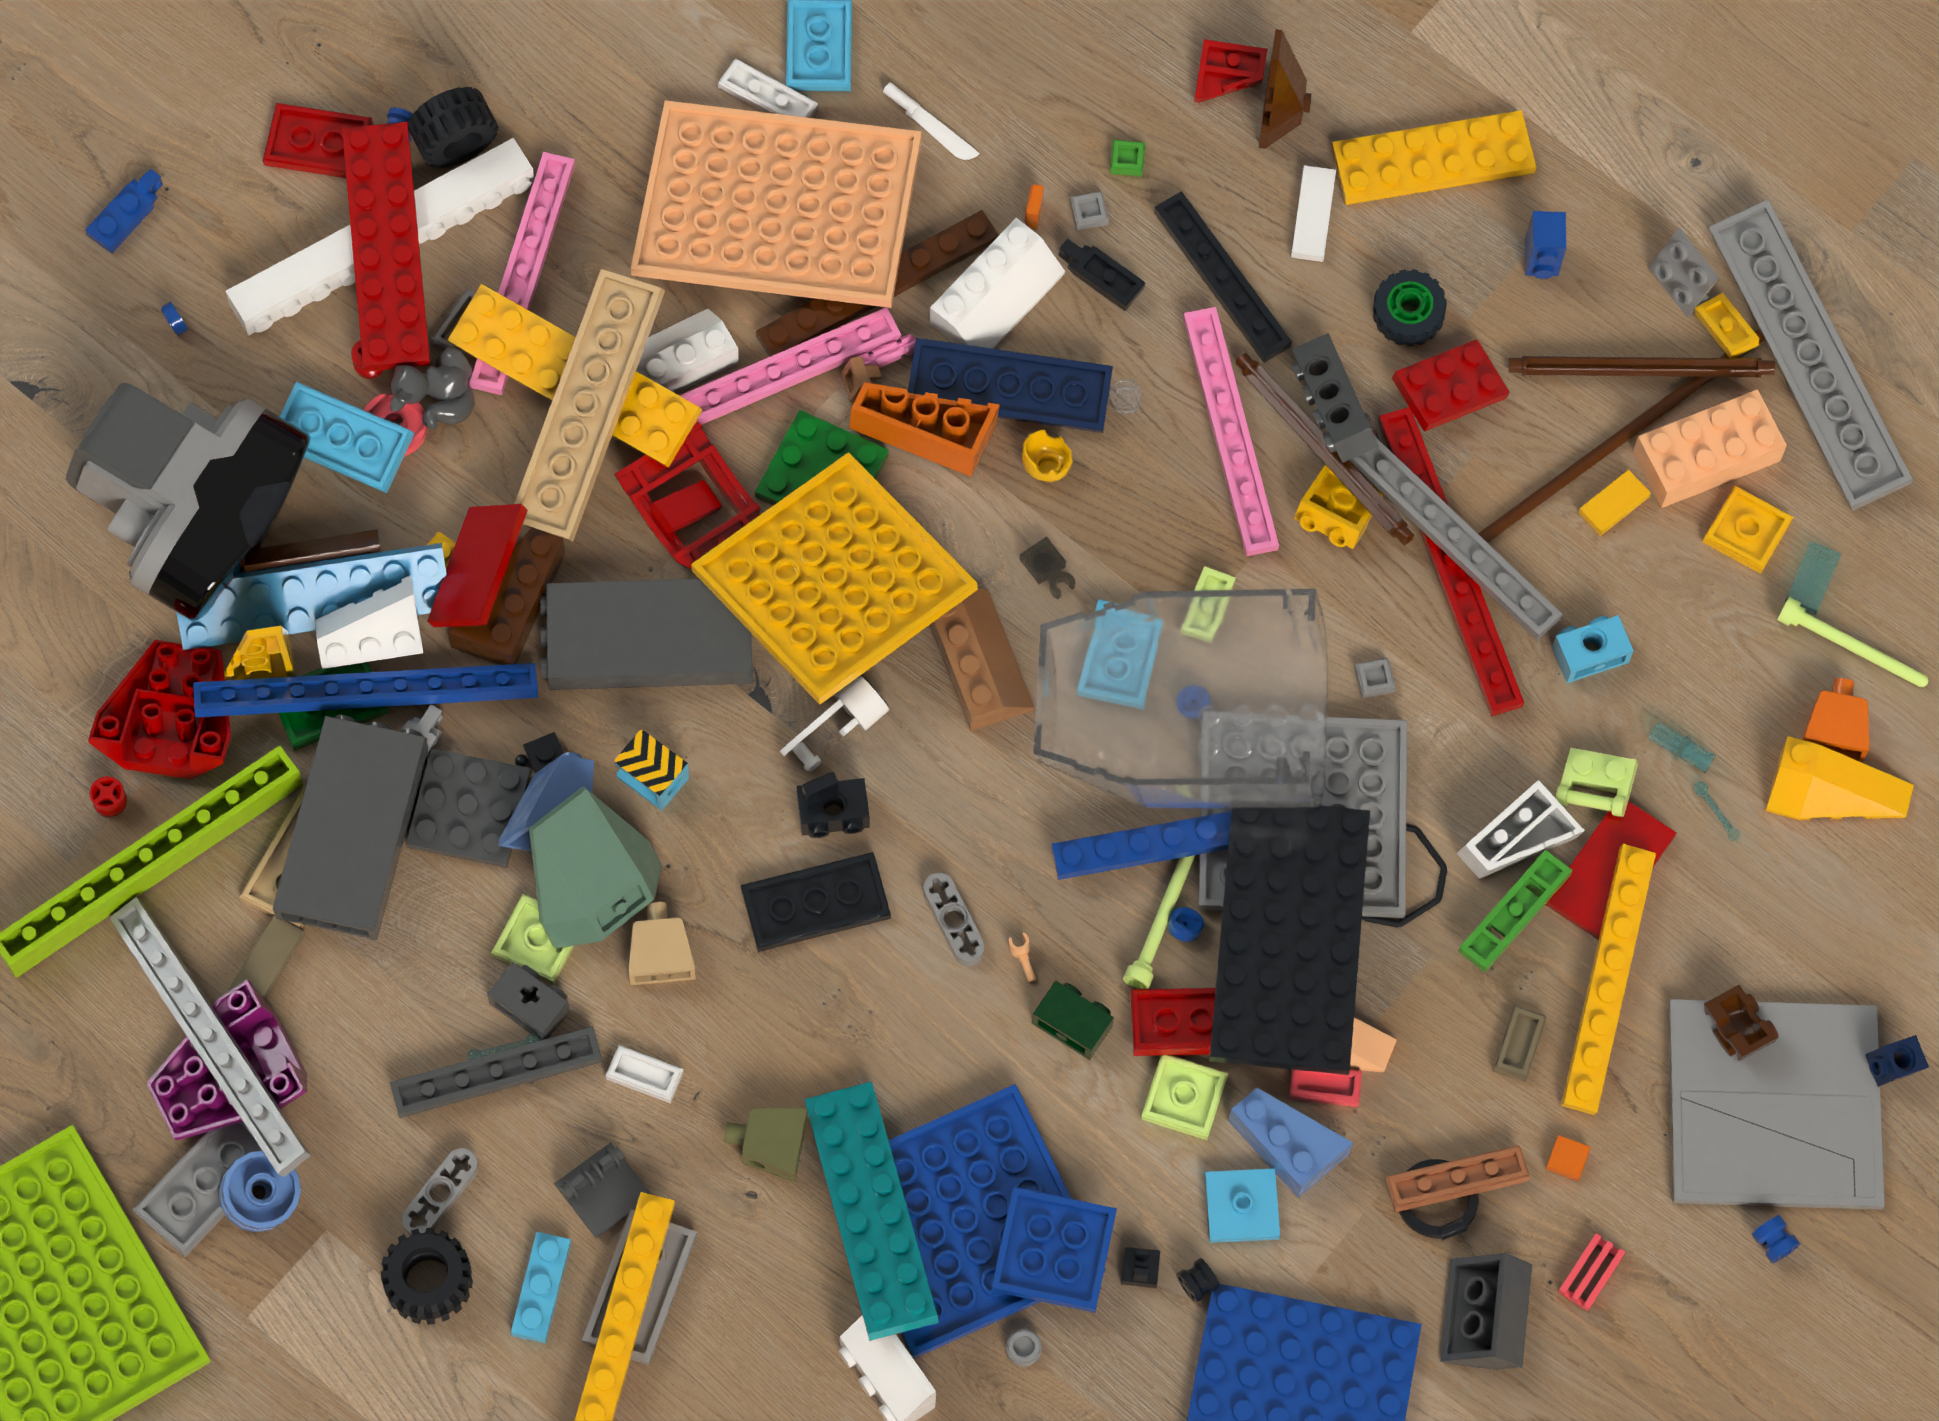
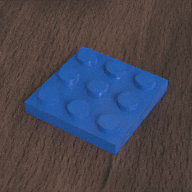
M1013 1187L991 1291L1096 1313L1117 1208Z

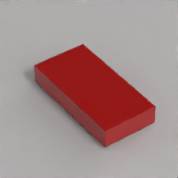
M702 480L653 502L650 509L666 532L670 534L717 513L722 505L706 482Z

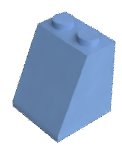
M563 753L535 773L499 838V846L532 852L529 833L530 826L582 786L592 793L594 760L584 759L578 753Z

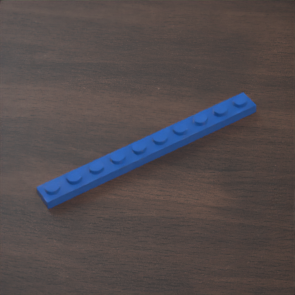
M536 663L193 682L195 718L538 698Z

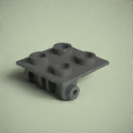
M611 1142L554 1183L595 1238L629 1215L631 1209L636 1210L640 1192L650 1194L623 1159L625 1157L617 1146L614 1147Z

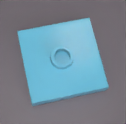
M1275 1168L1205 1172L1209 1243L1280 1239Z

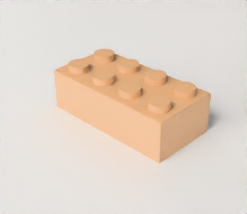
M1757 389L1638 436L1633 454L1660 507L1664 508L1780 462L1787 444Z

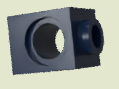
M1916 1035L1865 1054L1870 1072L1874 1076L1878 1087L1929 1068Z

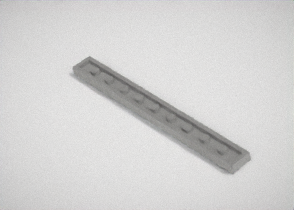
M135 897L109 919L276 1172L285 1177L310 1157L311 1154L143 901Z

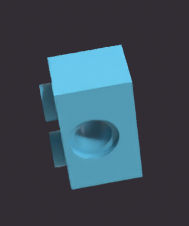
M1619 615L1611 618L1600 616L1593 619L1589 625L1578 629L1576 626L1567 627L1556 635L1552 646L1566 683L1630 662L1634 652ZM1593 642L1599 647V650H1588L1584 643Z

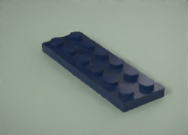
M916 338L908 393L925 395V392L938 394V398L958 401V398L970 399L973 404L985 406L988 403L1000 404L998 418L1103 433L1113 366Z

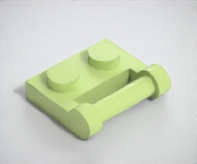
M1570 747L1561 784L1557 789L1556 799L1562 806L1574 804L1611 811L1612 815L1623 817L1638 767L1637 760ZM1575 785L1617 793L1615 798L1573 791L1572 789Z

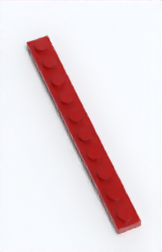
M1407 407L1380 415L1378 423L1388 449L1448 505L1411 409ZM1419 529L1491 717L1522 708L1525 702L1480 586Z

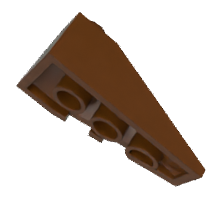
M1278 29L1275 30L1259 148L1264 149L1301 124L1303 112L1309 113L1312 96V93H1306L1307 79L1283 31Z

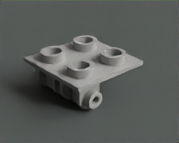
M1681 228L1676 230L1648 267L1687 317L1692 314L1695 307L1711 299L1708 296L1709 291L1720 278Z

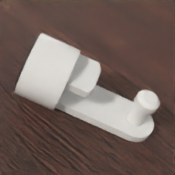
M860 675L835 693L833 696L837 702L779 752L785 756L792 750L805 765L803 768L807 772H812L821 764V759L818 755L814 756L802 741L841 707L853 719L839 731L842 737L857 725L866 731L890 710L887 702L863 675Z

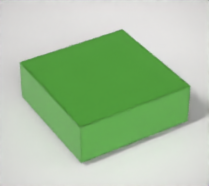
M1113 140L1110 174L1142 177L1145 142Z

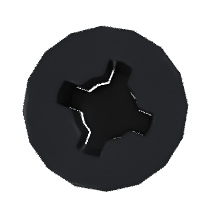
M1202 1258L1197 1259L1189 1270H1181L1176 1274L1183 1290L1195 1303L1203 1298V1294L1208 1290L1215 1291L1220 1287L1215 1274Z

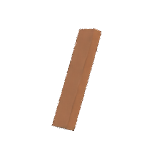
M1518 1145L1386 1176L1385 1183L1394 1212H1400L1528 1182L1530 1174L1521 1147Z

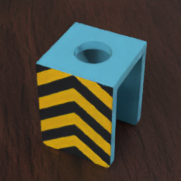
M639 730L614 760L615 765L620 768L616 773L617 778L661 811L689 779L688 763L644 730Z

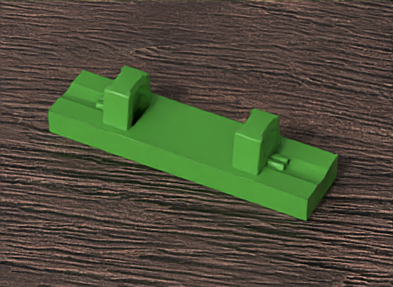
M1545 849L1463 942L1458 952L1486 973L1571 876L1572 869ZM1491 927L1504 937L1503 940L1498 939L1491 933Z

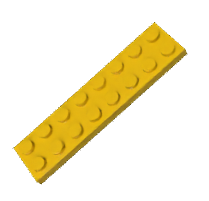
M481 284L447 341L552 401L576 337ZM635 372L612 436L669 468L700 416L702 409L644 375Z

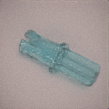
M1657 723L1649 735L1651 741L1675 754V759L1678 760L1680 757L1706 773L1716 754H1712L1690 741V736L1685 738L1662 723Z

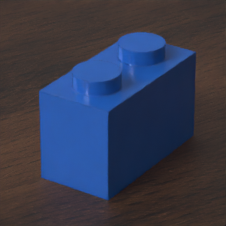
M1533 211L1525 238V274L1539 279L1558 276L1566 251V212Z

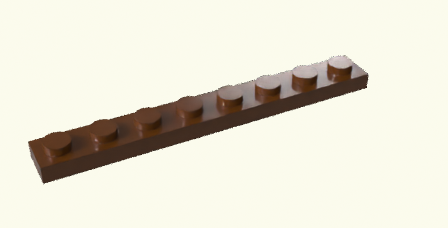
M983 210L902 252L894 297L988 247L999 234ZM814 299L756 330V337L769 357L832 331L876 306Z

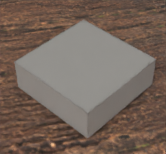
M1102 191L1070 197V205L1077 231L1109 225Z
M1388 658L1355 664L1354 669L1362 699L1395 693L1396 687Z

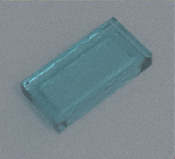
M1810 541L1785 602L1790 596L1801 602L1800 606L1805 608V611L1816 615L1841 554Z

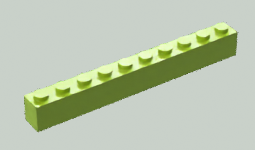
M279 745L0 932L1 959L15 978L19 977L122 908L135 897H138L303 786L299 770Z

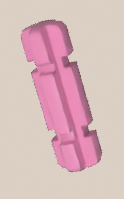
M908 334L899 338L900 342L894 340L871 350L872 353L869 355L866 352L856 357H863L865 366L878 365L881 368L902 359L901 355L903 354L905 356L914 354L916 340L912 334Z

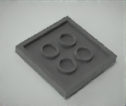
M431 748L406 842L407 848L507 868L512 848L499 846V838L529 785L531 769Z

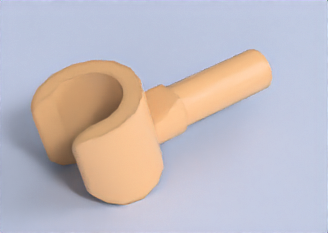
M1022 933L1024 945L1020 947L1015 946L1012 943V938L1009 937L1010 954L1015 958H1019L1028 982H1035L1037 979L1028 956L1030 950L1029 937L1027 934Z

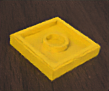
M1735 485L1702 542L1761 574L1794 517Z

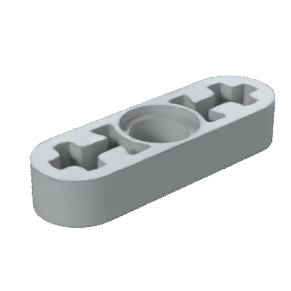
M944 873L931 874L924 882V898L956 961L963 966H974L984 956V941L953 880ZM938 883L940 887L946 886L944 895L948 903L943 907L939 894H931L933 884ZM951 911H956L963 916L964 921L959 927H949L944 922L945 915ZM965 932L968 944L970 946H977L974 952L975 955L970 956L968 952L961 953L963 941L960 935Z
M465 1148L453 1150L406 1208L402 1216V1222L409 1236H412L411 1230L419 1229L420 1233H426V1228L435 1229L478 1173V1162L473 1152ZM465 1159H468L470 1170L467 1172L461 1170L455 1176L456 1182L460 1183L458 1186H455L448 1177L443 1176L447 1173L451 1178L456 1172L454 1162L456 1160L463 1162ZM437 1185H446L451 1190L449 1198L444 1202H436L430 1197L431 1190ZM425 1200L432 1209L438 1212L434 1214L430 1209L424 1217L427 1225L424 1227L418 1225L416 1228H413L411 1217L413 1215L420 1217L424 1213L426 1208L421 1203Z

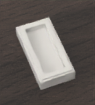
M618 1045L606 1073V1079L671 1104L684 1071L677 1066Z

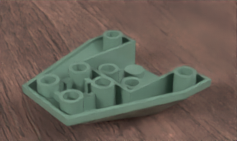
M584 786L529 827L539 919L553 947L561 948L601 942L655 899L662 865L650 841Z

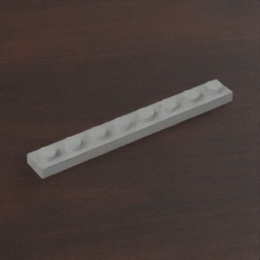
M1376 437L1375 439L1379 447L1349 460L1359 472L1536 640H1539L1561 619L1562 613Z

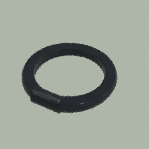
M1442 1159L1425 1160L1413 1165L1407 1171L1449 1161ZM1479 1193L1467 1196V1209L1460 1219L1442 1226H1432L1420 1221L1410 1209L1400 1211L1399 1214L1404 1222L1418 1234L1429 1238L1445 1240L1467 1231V1227L1472 1223L1477 1214Z

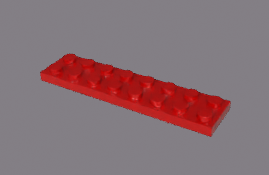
M399 122L342 128L364 372L395 369L397 365L401 364L413 367L431 365L408 123Z

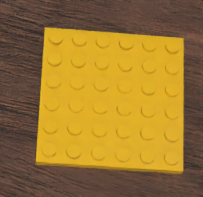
M849 452L691 564L692 572L819 705L978 590V583Z

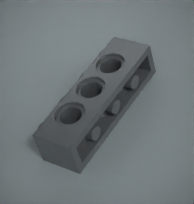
M1329 333L1292 349L1297 359V362L1293 363L1292 367L1299 382L1303 380L1307 382V385L1302 387V390L1309 405L1311 406L1316 403L1318 407L1312 413L1319 428L1323 429L1326 427L1328 433L1324 434L1323 438L1330 453L1337 451L1341 462L1344 463L1379 447Z

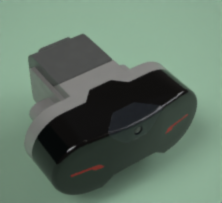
M121 383L113 395L108 398L74 451L66 474V480L75 490L116 514L107 531L135 547L127 562V565L131 567L128 574L130 584L185 618L197 621L209 612L217 598L238 574L244 572V567L255 557L269 536L305 456L311 436L250 398L238 401L235 406L229 404L219 418L193 403H190L183 414H180L129 383Z

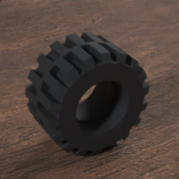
M472 87L454 88L430 98L418 107L411 115L412 118L408 121V130L425 163L431 167L440 168L460 164L478 155L492 143L491 141L497 136L496 132L499 130L497 122L482 93L476 88L472 89Z
M426 1228V1233H420L419 1229L411 1230L412 1236L408 1238L404 1234L397 1238L399 1243L396 1246L391 1244L387 1249L388 1257H383L381 1280L384 1291L393 1309H397L399 1315L406 1319L409 1316L412 1322L420 1324L421 1320H426L429 1325L435 1324V1319L441 1317L444 1322L450 1319L449 1313L452 1311L457 1314L462 1309V1301L467 1303L470 1297L469 1288H472L473 1280L468 1256L465 1249L461 1248L460 1242L455 1237L450 1239L449 1234L441 1230L440 1234H437L434 1228ZM424 1260L438 1261L445 1265L448 1270L446 1280L438 1289L423 1293L417 1292L407 1285V1275L414 1265Z

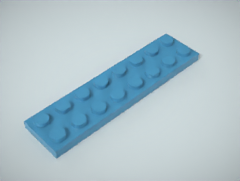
M442 543L237 573V575L230 574L172 583V593L183 650L241 642L246 631L282 626L288 631V634L315 631L316 619L352 602L354 604L360 603L372 597L373 593L380 589L385 591L402 583L401 579L410 575L418 615L428 614L431 612L442 579L447 575Z

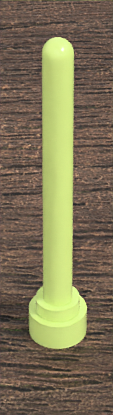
M1790 596L1777 618V621L1787 626L1790 624L1794 626L1800 624L1918 687H1925L1928 684V677L1923 673L1805 612L1806 609L1800 606L1801 602Z
M1195 855L1179 858L1139 959L1134 961L1132 965H1129L1125 972L1123 981L1133 988L1149 989L1154 977L1152 974L1153 968L1151 967L1152 961Z

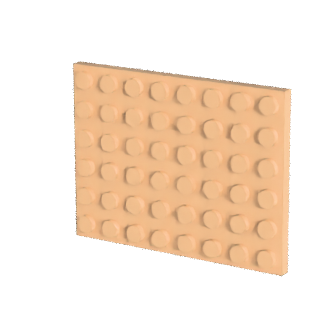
M665 100L630 269L631 276L892 308L922 141V131Z

